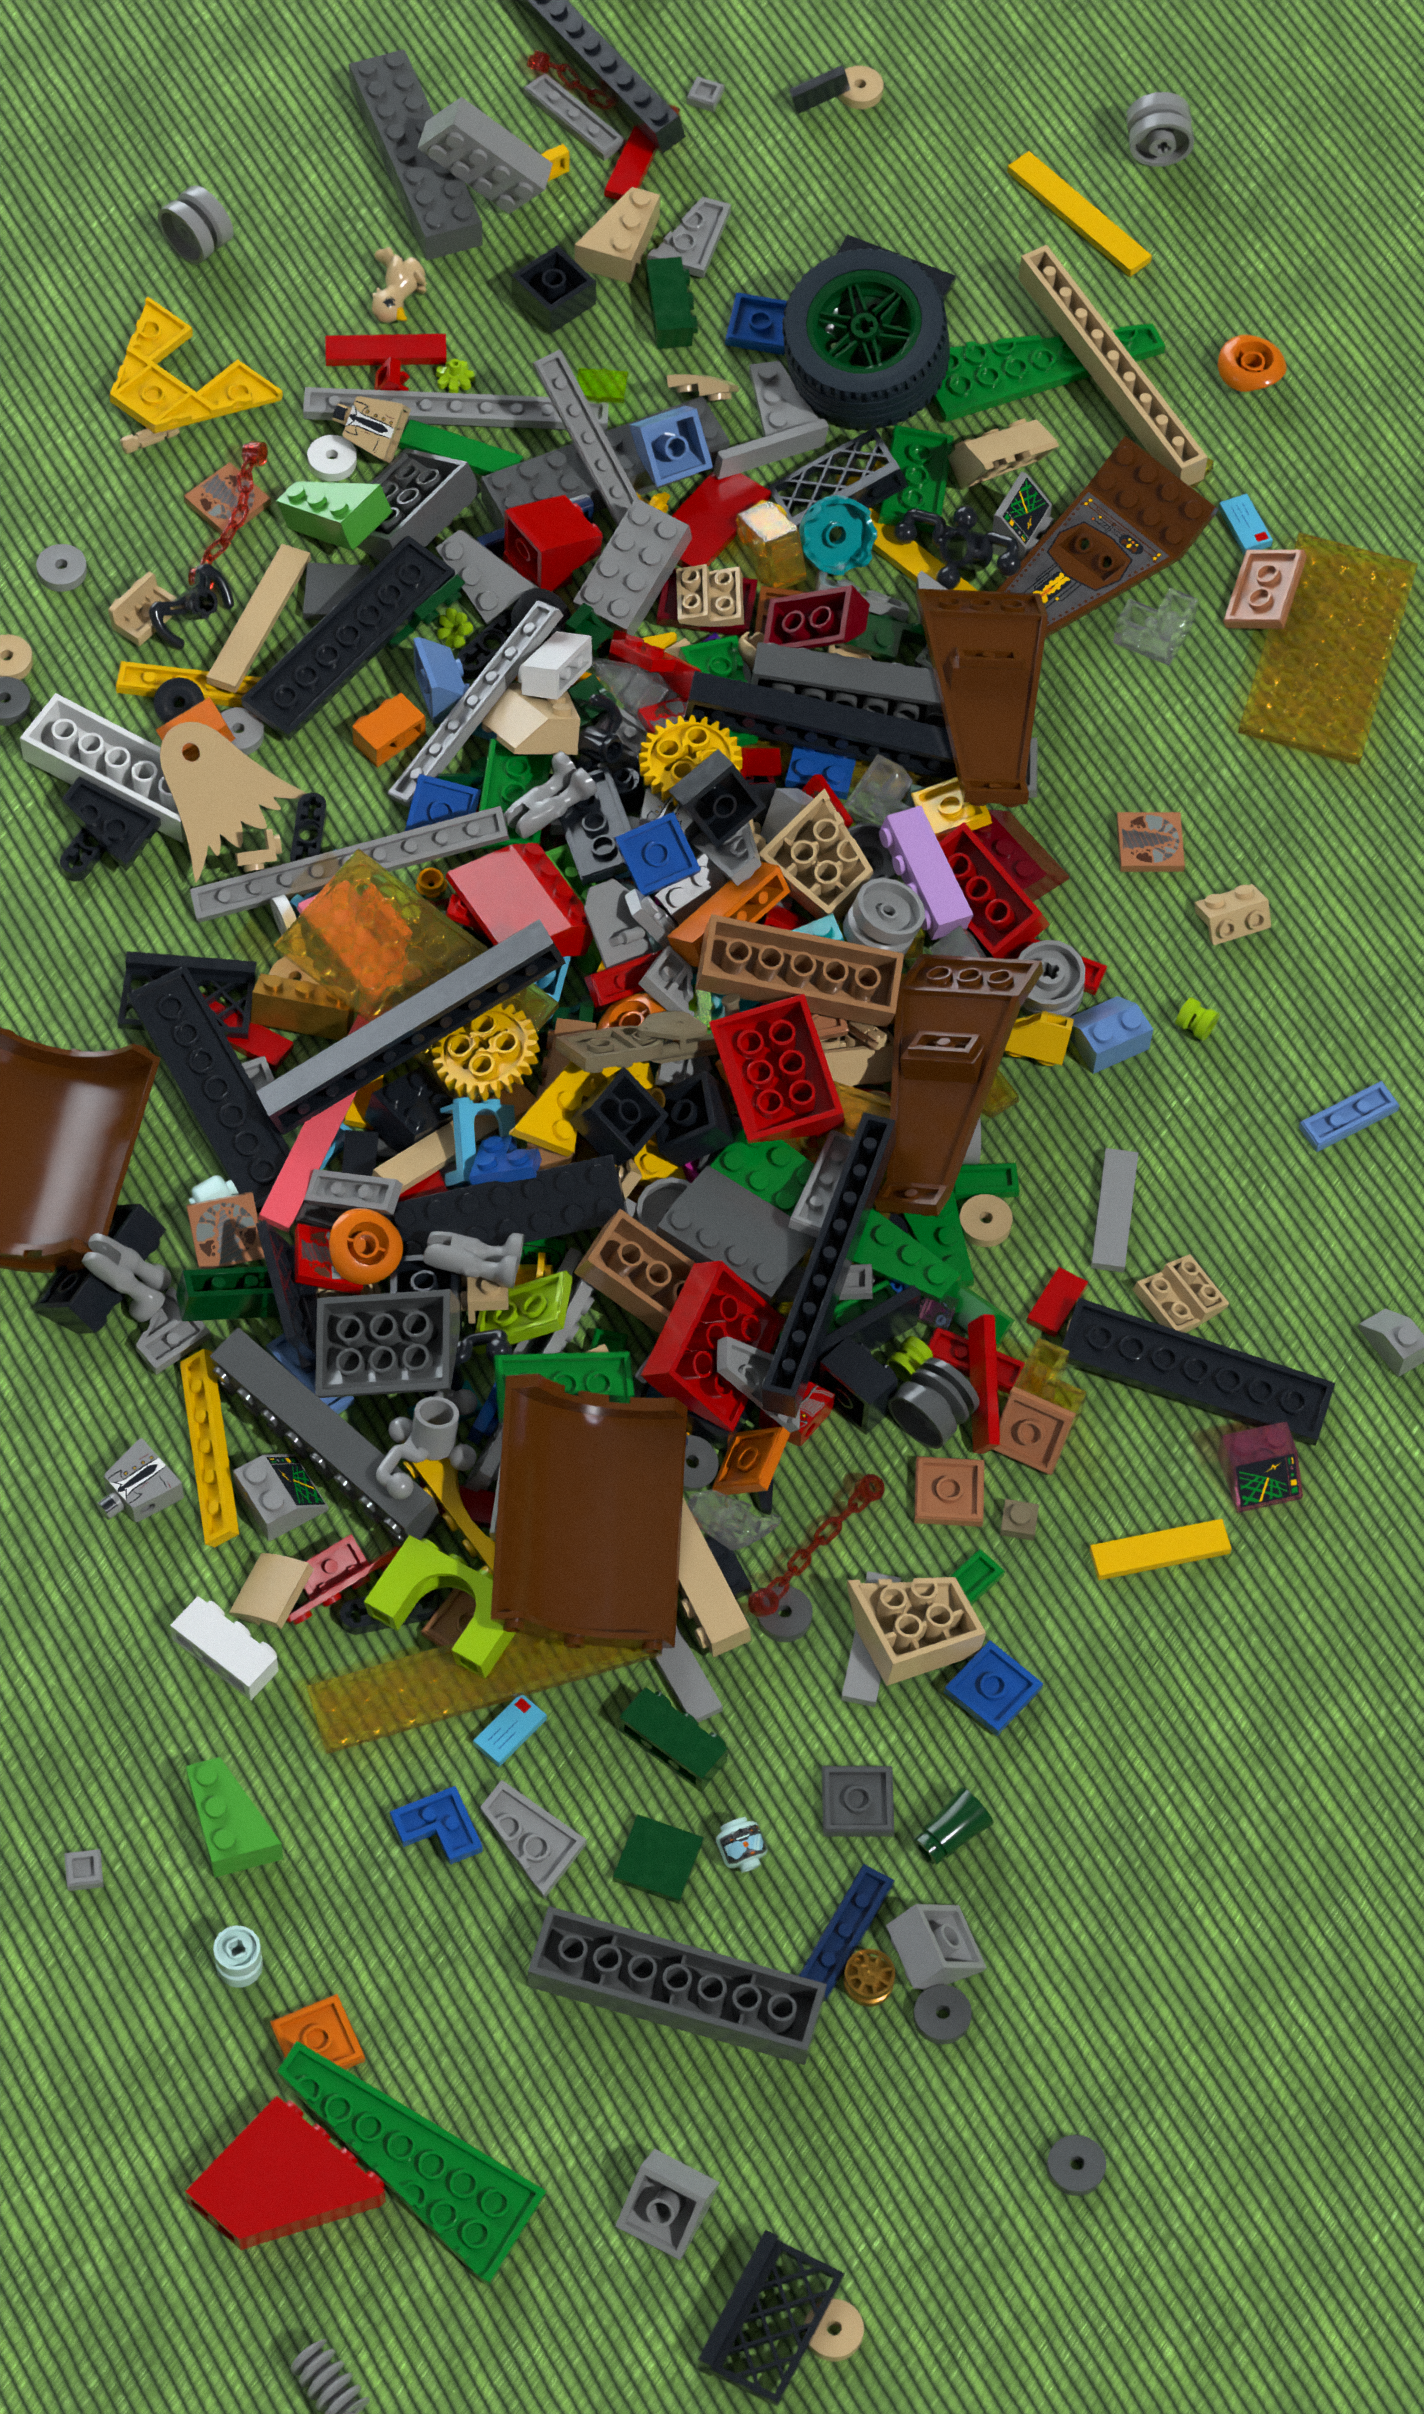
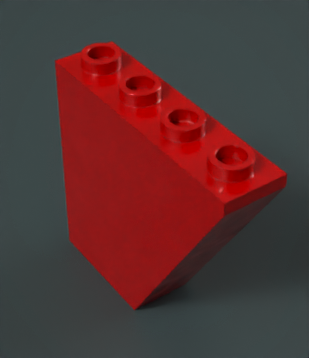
M276 2096L185 2191L187 2203L236 2247L244 2250L381 2207L386 2201L385 2189H383L385 2184L374 2172L369 2170L365 2173L356 2165L357 2159L349 2150L344 2147L340 2149L335 2147L329 2141L331 2139L330 2135L320 2125L315 2123L311 2126L302 2118L304 2113L294 2102L288 2100L285 2103Z

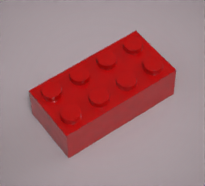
M965 822L939 842L973 913L968 928L993 958L1010 959L1050 925L1042 912Z

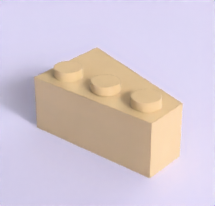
M631 187L575 244V262L587 272L631 284L659 220L660 195Z

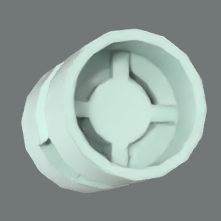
M245 1926L228 1927L219 1933L213 1948L218 1976L231 1987L241 1988L251 1985L258 1979L263 1967L259 1938L252 1930Z

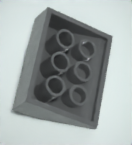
M405 448L370 483L381 484L392 513L357 547L381 562L408 535L423 547L431 544L433 539L446 526L450 525L453 519L465 507L469 506L472 500L482 491L468 462Z
M708 1165L675 1200L657 1225L655 1233L695 1263L722 1260L771 1306L810 1253L817 1240L816 1237L789 1228L788 1225L791 1218L789 1215Z
M450 1289L317 1298L315 1395L319 1398L451 1390L460 1334V1301Z

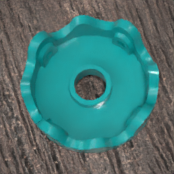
M834 495L815 502L807 510L799 526L798 539L803 556L817 569L834 575H844L845 572L852 568L868 565L872 559L871 549L877 538V530L870 517L871 511L861 503L846 496ZM840 526L842 530L841 537L837 541L831 542L829 539L830 530L833 527Z

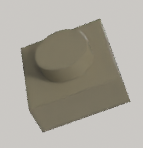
M1005 1499L1000 1535L1034 1541L1039 1504Z

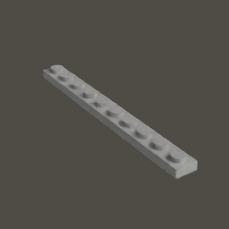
M305 387L304 419L333 420V413L337 404L340 403L352 408L355 398L361 396L401 403L407 406L411 411L406 423L411 419L425 424L565 429L549 397ZM587 399L603 431H608L609 399Z
M501 806L200 886L190 889L196 919L200 923L270 904V899L282 894L287 899H290L296 894L300 896L334 887L345 881L350 883L510 840L503 810Z

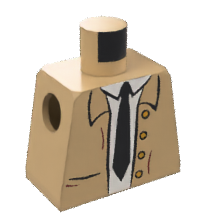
M357 396L352 408L340 403L337 404L333 413V421L346 425L342 437L383 461L391 463L411 409L401 403Z

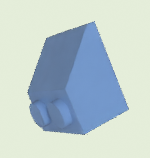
M685 405L629 424L637 454L656 487L713 468L697 408Z
M417 637L413 639L415 677L432 723L437 724L445 720L470 688L469 683H463L461 677H464L461 661L459 658L454 659L450 647Z
M1119 996L1069 1017L1074 1019L1070 1039L1093 1074L1144 1052L1150 1047L1153 1033L1152 1026L1136 1003Z

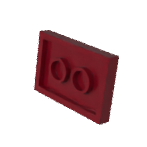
M674 568L661 591L657 613L658 625L742 636L747 631L750 633L758 579L742 577L744 624L722 627L693 626L678 622L676 569L678 568Z

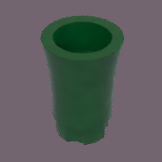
M960 1787L947 1805L922 1828V1832L913 1839V1842L930 1863L937 1865L945 1857H950L974 1836L994 1824L993 1819L982 1803L971 1792Z

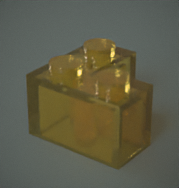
M771 501L737 514L739 527L737 528L738 538L743 545H747L753 551L757 558L758 567L755 568V572L761 584H766L768 587L786 589L807 579L799 528Z
M1038 1338L1014 1386L1076 1413L1068 1434L1069 1437L1083 1411L1087 1392L1061 1381L1066 1370L1069 1351Z

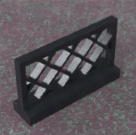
M874 427L767 487L771 491L776 503L786 511V520L799 542L798 533L802 518L807 510L815 502L819 501L823 491L834 492L831 496H846L869 509L909 486L898 463L894 460ZM875 440L876 445L872 453L861 451L863 445ZM842 457L849 458L846 467L834 466L836 460ZM857 459L869 460L865 470L853 469ZM876 461L889 463L876 471H872ZM815 472L822 473L819 482L807 481L809 475ZM830 474L842 475L838 485L826 483ZM849 476L861 477L860 480L846 486ZM788 487H796L792 497L779 495L780 491ZM803 489L815 490L811 500L800 499ZM796 506L807 507L806 510L792 517Z
M127 951L125 960L126 971L117 1022L118 1028L145 1030L139 1019L126 1018L127 1011L132 1009L127 999V993L133 991L131 988L132 980L150 983L186 965L198 988L201 986H211L216 991L205 999L208 1006L221 997L230 1006L218 1015L211 1009L225 1036L248 1039L251 1023L252 993L258 981L256 961ZM234 988L247 989V995L237 1002L227 993ZM236 1012L243 1019L242 1028L229 1027L223 1020Z
M266 1220L256 1223L285 1337L297 1350L301 1369L308 1374L316 1370L317 1298H320L317 1286L295 1282V1244L290 1245Z
M765 2230L698 2358V2371L710 2377L714 2374L778 2407L845 2273L779 2241V2236ZM781 2253L796 2260L799 2272L779 2278L775 2265ZM803 2264L810 2267V2269L804 2270ZM772 2273L775 2280L767 2282L770 2274ZM822 2273L833 2279L828 2290L813 2295L807 2277ZM802 2279L807 2297L787 2302L782 2285ZM777 2286L783 2304L763 2310L759 2300L761 2292ZM823 2299L819 2308H817L815 2301ZM810 2303L814 2313L812 2322L796 2327L790 2309ZM754 2305H756L758 2312L750 2314ZM785 2311L791 2329L771 2335L765 2317ZM760 2319L766 2337L746 2343L742 2333L745 2323ZM806 2332L801 2341L799 2333ZM794 2336L798 2348L795 2355L779 2360L774 2341ZM739 2337L741 2345L733 2347ZM769 2344L774 2362L754 2368L748 2350ZM744 2352L749 2370L735 2374L723 2368L728 2356ZM790 2364L784 2374L782 2366ZM777 2368L781 2382L775 2394L760 2386L756 2374ZM752 2376L753 2382L745 2378Z

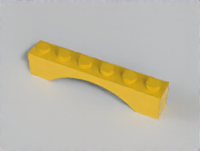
M901 973L900 983L904 979L906 974ZM1046 1011L1018 1018L1013 1026L1005 1052L1013 1057L1027 1056L1035 1058L1039 1063L1047 1066H1054L1055 1064L1062 1066L1074 1019ZM895 1016L890 1024H895Z
M448 1458L438 1461L424 1460L419 1463L404 1461L403 1465L414 1480L420 1477L426 1485L423 1490L434 1498L436 1504L439 1503L446 1513L441 1516L450 1530L455 1532L458 1529L465 1539L461 1544L472 1559L478 1556L485 1565L481 1569L493 1575L495 1541H492L479 1529L464 1508L460 1497L459 1470L451 1465Z

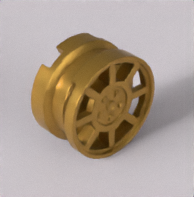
M863 1949L853 1954L846 1964L844 1974V1989L848 1997L855 2003L867 2007L876 2006L886 2001L892 1993L895 1980L893 1962L885 1953L876 1949ZM867 1954H873V1955H876V1956H878V1957H875V1956H867Z

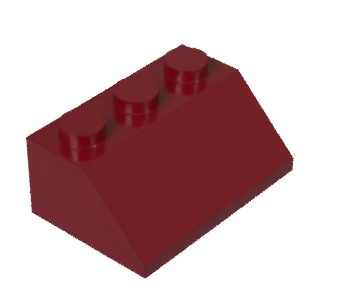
M853 585L770 599L763 643H775L779 646L807 649L847 643L866 631L870 604Z
M988 809L992 824L972 831L1032 902L1069 880V875L1010 811Z

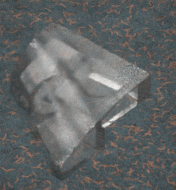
M712 1489L692 1493L687 1504L699 1529L731 1551L741 1549L760 1540L777 1528L781 1521V1517L774 1513L763 1518L750 1512L751 1504L732 1499L728 1495Z

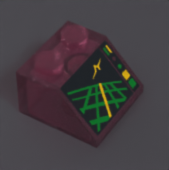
M1287 1421L1227 1434L1221 1437L1217 1455L1237 1513L1302 1499L1303 1492L1298 1454Z

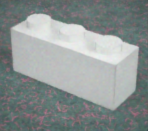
M556 631L521 664L518 671V681L522 683V695L556 700L562 696L592 666L591 636Z
M197 1596L170 1625L172 1640L251 1701L278 1672L277 1653L267 1643L261 1642L259 1644L250 1637L249 1630L238 1621L232 1623L224 1616L223 1610L213 1601L207 1603Z

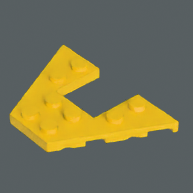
M150 297L145 299V306L140 319L137 320L135 333L131 336L126 349L125 359L117 373V380L113 383L110 391V402L155 434L278 402L283 399V391L238 359L197 392L157 365L193 336V328Z
M569 1061L563 1068V1071L545 1089L515 1127L509 1131V1135L569 1157L574 1152L577 1129L569 1120L581 1107V1102L584 1103L602 1080L621 1068L614 1066L603 1068V1071L599 1073H587L575 1063ZM649 1061L633 1063L631 1067L626 1068L645 1089L657 1088ZM656 1132L639 1153L632 1158L642 1175V1178L637 1183L641 1186L647 1187L656 1180L670 1177L686 1180L682 1166H677L659 1152Z

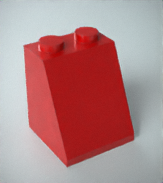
M566 495L519 505L505 510L504 548L539 588L543 589L601 555L603 536L596 524H591L585 518L581 507L577 503L573 504Z

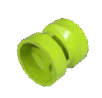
M1190 997L1177 1015L1175 1025L1183 1030L1190 1029L1195 1037L1204 1041L1213 1031L1220 1014L1211 1008H1203L1200 1001Z
M914 1336L906 1337L901 1343L900 1351L894 1352L886 1361V1364L895 1372L896 1377L904 1382H911L912 1373L918 1370L926 1359L933 1358L930 1348Z

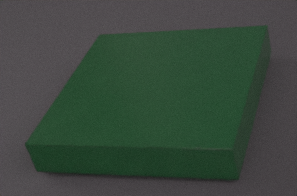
M637 1814L613 1874V1881L680 1904L704 1842V1837Z

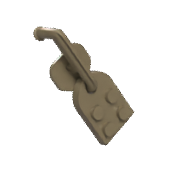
M729 994L721 999V1004L725 1007V1017L740 1012L739 995ZM665 1011L650 1014L639 1026H618L556 1037V1050L587 1073H599L603 1071V1068L614 1066L628 1068L633 1063L648 1060L663 1064L719 1054L712 1033L707 1034V1026L691 1014L683 1011ZM664 1038L673 1039V1042L664 1044Z

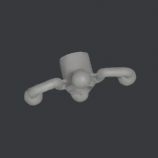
M451 1389L437 1391L432 1397L422 1399L417 1403L414 1409L413 1421L408 1417H397L391 1421L388 1428L389 1435L396 1443L402 1444L395 1445L389 1450L376 1471L378 1483L387 1488L388 1494L391 1497L399 1500L406 1499L414 1489L413 1481L406 1473L398 1472L391 1475V1472L401 1458L413 1463H419L424 1460L438 1461L448 1458L451 1465L460 1471L469 1470L474 1466L476 1462L474 1449L467 1444L455 1446L459 1415L466 1416L475 1411L478 1404L476 1395L471 1390L460 1389L455 1391Z

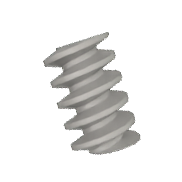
M328 2339L317 2341L304 2349L294 2360L290 2369L293 2375H301L299 2384L304 2388L309 2387L308 2397L312 2400H317L316 2408L318 2411L326 2412L325 2414H358L365 2408L370 2399L364 2397L356 2400L355 2398L360 2392L361 2386L347 2387L353 2375L351 2373L342 2376L338 2374L344 2366V2362L338 2361L331 2364L330 2360L336 2354L335 2349H329L324 2352L321 2350Z

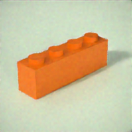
M761 862L762 865L754 871L753 875L740 885L736 886L731 880L667 936L672 949L689 965L699 967L704 931L711 914L756 923L791 892L778 865Z

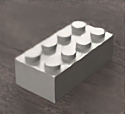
M462 97L425 122L417 148L508 214L545 191L553 165L548 159Z
M635 497L573 600L575 610L585 603L594 608L597 618L603 624L614 631L621 630L634 636L692 540L689 525Z

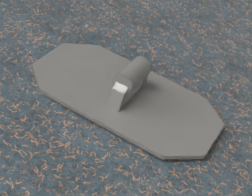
M615 879L589 887L584 906L587 920L606 969L654 953L646 930L630 913L625 899V895L630 890Z

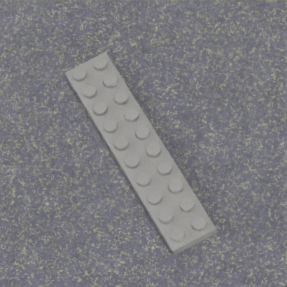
M627 1198L625 1202L628 1215L636 1220L633 1215L637 1209V1203ZM577 1276L570 1291L564 1329L546 1334L535 1354L564 1353L562 1350L567 1342L570 1343L580 1327L577 1322L582 1315L585 1316L594 1301V1298L591 1296L596 1290L595 1287ZM498 1422L469 1474L464 1487L478 1492L480 1489L487 1490L493 1480L496 1481L498 1478L503 1423Z

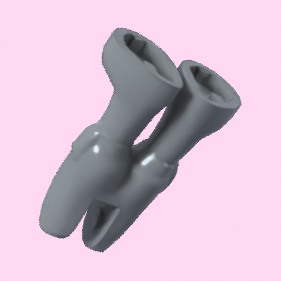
M559 751L552 758L553 776L546 783L533 787L516 800L504 813L506 825L510 828H515L516 833L523 839L535 834L555 819L561 817L570 806L579 801L589 799L598 792V788L590 775L582 768L576 769L571 759L562 751Z
M433 1231L428 1237V1247L424 1251L423 1260L425 1264L438 1269L458 1273L466 1277H482L496 1282L502 1287L513 1289L520 1265L524 1234L512 1233L503 1246H490L477 1238L452 1232Z
M99 1233L93 1234L89 1239L88 1246L94 1252L86 1253L82 1263L91 1273L109 1286L133 1298L129 1305V1313L134 1319L139 1322L151 1319L166 1299L161 1291L167 1289L171 1284L169 1270L159 1263L150 1264L145 1262L135 1250L125 1247L110 1237Z

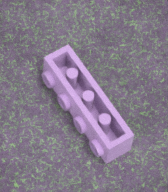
M922 806L887 815L879 832L882 845L888 848L892 856V864L896 874L901 875L904 884L909 886L919 896L924 905L925 919L921 926L922 929L927 930L931 940L966 930L973 917V913Z

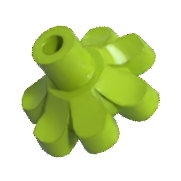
M452 359L446 362L445 367L440 366L437 368L435 374L439 377L437 387L445 389L449 386V393H458L459 387L463 390H469L471 382L475 381V374L473 371L468 370L467 362Z
M447 608L445 611L446 615H441L439 619L440 624L444 628L437 631L438 638H447L446 646L451 649L462 647L465 645L464 636L473 631V625L467 621L465 613H457L456 609Z

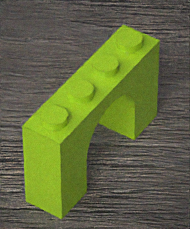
M409 1535L365 1599L364 1604L368 1615L398 1631L417 1602L430 1591L443 1587H452L465 1591L476 1602L475 1613L451 1651L456 1664L486 1679L516 1634L504 1631L503 1625L490 1619L493 1575L482 1569L478 1572L468 1567L465 1560L455 1554L448 1556L440 1552L439 1548L426 1538L418 1540Z

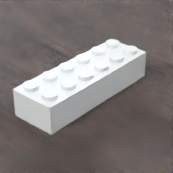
M55 693L20 737L23 760L73 785L78 777H81L161 819V826L158 828L160 832L183 843L186 840V834L161 768L160 747Z

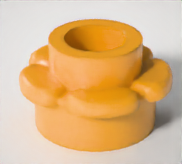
M426 868L418 875V883L415 885L420 895L436 898L440 896L441 892L446 890L447 880L444 879L440 870Z

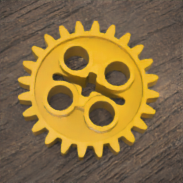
M680 715L676 724L666 719L665 729L656 725L655 735L651 733L646 734V742L641 743V753H639L640 775L644 776L645 786L651 785V793L656 794L661 791V800L665 801L670 796L673 797L668 790L717 749L740 772L743 758L741 757L742 748L737 746L736 736L729 737V728L719 731V721L714 722L710 726L708 725L707 717H704L701 722H696L695 716L691 715L689 722H685ZM673 797V804L676 806L678 802Z
M500 1003L436 1042L437 1047L432 1049V1054L435 1058L432 1062L441 1082H445L449 1091L455 1088L459 1097L467 1091L470 1100H474L476 1095L480 1093L483 1100L487 1101L489 1093L494 1092L498 1099L503 1088L509 1093L513 1092L511 1086L513 1082L520 1085L524 1084L521 1078L522 1074L532 1075L529 1064L538 1063L535 1053L540 1052L537 1043L539 1037L531 1019L526 1018L524 1011L516 1012L513 1004L504 1009L503 1004Z

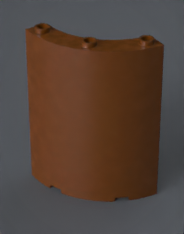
M0 1027V1268L33 1273H54L55 1267L66 1266L69 1271L85 1269L86 1267L82 1263L84 1255L88 1252H94L88 1246L90 1237L95 1233L108 1235L160 1062V1058L150 1053L146 1047L133 1043L126 1047L109 1051L67 1050L25 1039L9 1029Z
M539 1373L506 1376L490 1618L492 1621L503 1625V1630L506 1632H522L537 1637L562 1641L563 1646L567 1648H583L584 1645L639 1648L642 1652L648 1654L662 1653V1648H675L687 1406L675 1397H630L629 1404L609 1402V1395L583 1390L578 1392V1396L565 1393L564 1385L553 1382Z

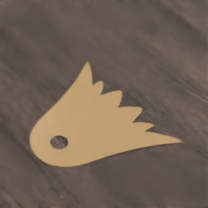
M198 722L180 723L170 729L162 740L160 748L161 768L186 834L195 882L198 881L203 870L208 846L216 856H219L221 848L220 834L234 846L241 848L243 842L241 821L255 828H267L259 805L273 810H280L281 807L274 797L300 799L304 794H307L267 771L240 751L222 734L205 724ZM187 743L196 745L200 751L199 758L194 762H190L183 757L182 748Z

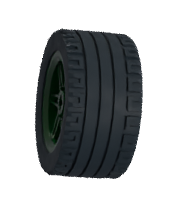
M857 249L826 258L824 261L819 262L817 266L812 267L803 275L802 280L797 282L795 289L790 293L791 297L786 302L787 307L784 308V318L782 320L783 341L791 380L796 390H799V395L810 405L814 413L820 414L822 418L829 420L831 423H837L842 427L850 429L887 428L913 417L915 413L923 410L931 402L932 397L937 395L938 389H941L942 380L946 378V371H948L949 367L948 361L950 360L947 316L943 298L939 294L938 287L934 285L933 279L929 278L926 271L922 270L919 265L913 264L910 259L893 254L890 251ZM838 342L833 348L831 347L832 343ZM888 353L893 354L892 358H890L888 361H884Z

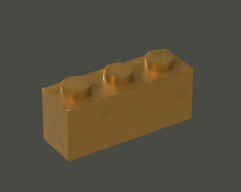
M261 973L252 993L251 1023L340 1041L348 1036L354 1023L356 992L344 990L340 987H329L313 984L309 981H298Z

